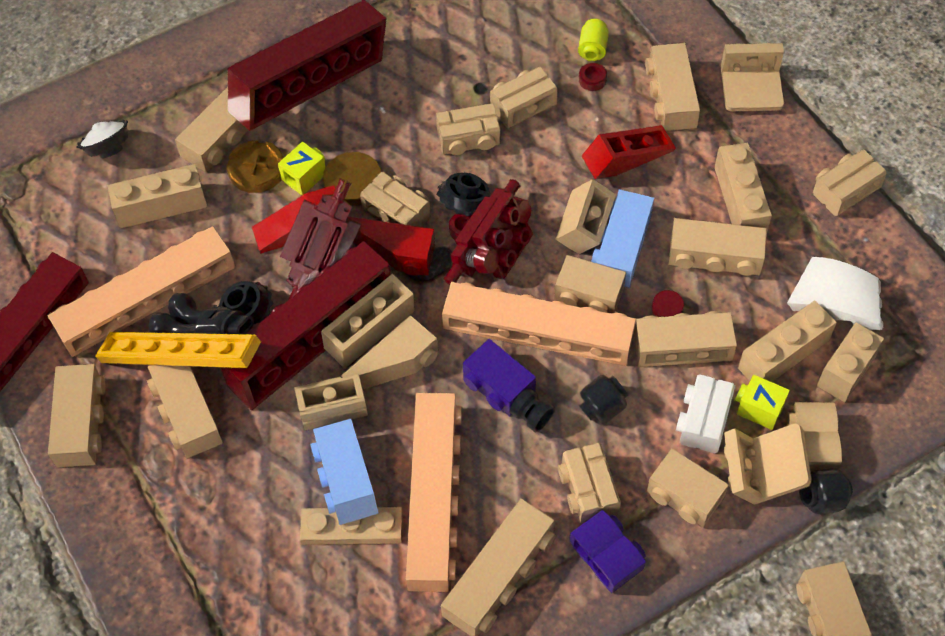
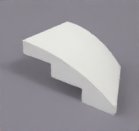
M812 257L787 302L792 311H800L815 300L834 320L851 321L853 325L856 322L871 330H882L884 326L880 316L882 300L879 296L881 293L879 278L856 266L834 259Z

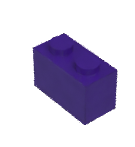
M491 339L484 342L463 362V380L465 384L475 392L477 390L486 396L488 403L495 410H502L509 417L512 415L510 413L512 403L523 390L531 388L536 392V377Z

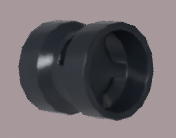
M531 388L523 390L510 408V413L517 419H524L527 427L535 433L543 429L555 412V407L547 401L542 402L538 399V394Z

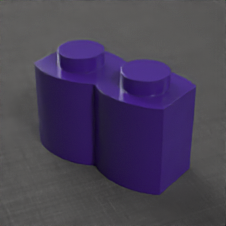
M601 510L572 531L569 541L579 556L591 567L603 585L613 593L644 570L646 554L635 540L631 542L623 535L624 528L616 516H609L605 511Z

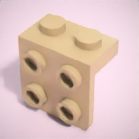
M783 43L725 44L721 73L725 107L728 111H777L783 108L784 100L779 72L784 54Z
M791 424L756 438H751L736 428L724 432L726 443L724 454L728 460L730 473L728 484L732 494L755 505L800 490L811 484L804 431L800 425Z

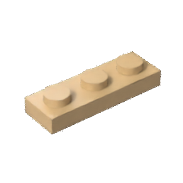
M377 507L379 514L339 525L336 512L329 514L328 508L301 509V545L401 544L402 507Z

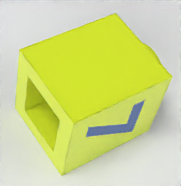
M302 141L278 163L281 180L300 195H304L323 178L326 168L324 155L319 149L311 148Z
M753 374L749 384L742 383L736 395L735 401L740 403L737 415L773 430L790 390Z

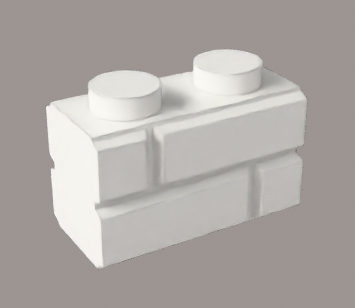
M697 375L695 386L688 384L683 403L689 404L687 413L680 412L676 431L682 432L679 442L681 445L700 448V450L714 454L718 453L735 389L734 383Z

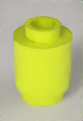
M590 19L581 29L578 53L588 61L600 60L606 54L609 30L604 21Z

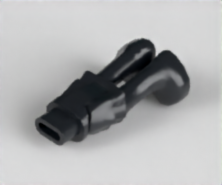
M175 293L169 300L168 309L170 315L161 312L153 314L149 320V332L246 334L253 327L254 319L252 316H246L240 310L233 311L217 305L206 310H197L196 303L191 296L186 293Z

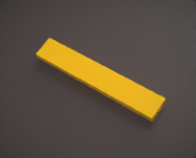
M109 332L95 357L101 363L248 368L261 341L256 335Z

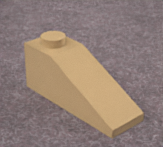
M410 315L343 373L341 378H344L345 375L358 373L363 390L415 374L423 366L428 367L435 361L438 355L437 338Z

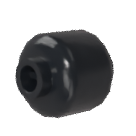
M600 375L581 390L580 396L584 402L579 407L590 421L597 418L600 422L607 423L626 408L627 402L625 398L629 395L613 375L610 378Z
M833 468L810 472L811 484L799 490L803 505L815 514L834 513L846 509L853 493L852 484L840 470Z

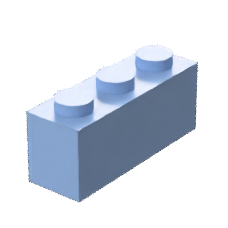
M619 189L616 201L614 200L610 211L608 225L606 224L601 239V248H595L591 262L625 271L624 287L630 288L651 219L654 197Z
M347 419L313 429L316 442L310 445L315 463L322 461L323 467L317 468L322 488L329 486L330 493L324 494L329 514L336 512L339 525L379 514L352 420Z

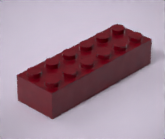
M362 0L228 67V112L251 131L381 62L387 18L367 1Z
M365 241L357 247L350 248L343 258L333 266L323 269L319 277L310 284L300 287L291 299L284 304L276 306L268 317L260 323L253 325L246 334L256 335L261 343L248 368L220 367L227 387L251 411L326 351L321 331L390 276L389 263Z

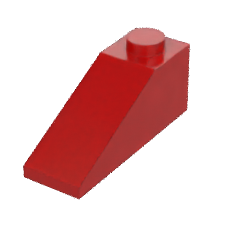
M659 125L599 134L581 156L594 179H601L620 175L669 154L676 147L664 127Z
M335 186L305 193L252 226L260 254L284 247L304 199L319 205L323 194H334Z
M347 217L361 224L354 243L359 245L365 241L397 271L413 276L419 274L429 275L435 249L434 229Z

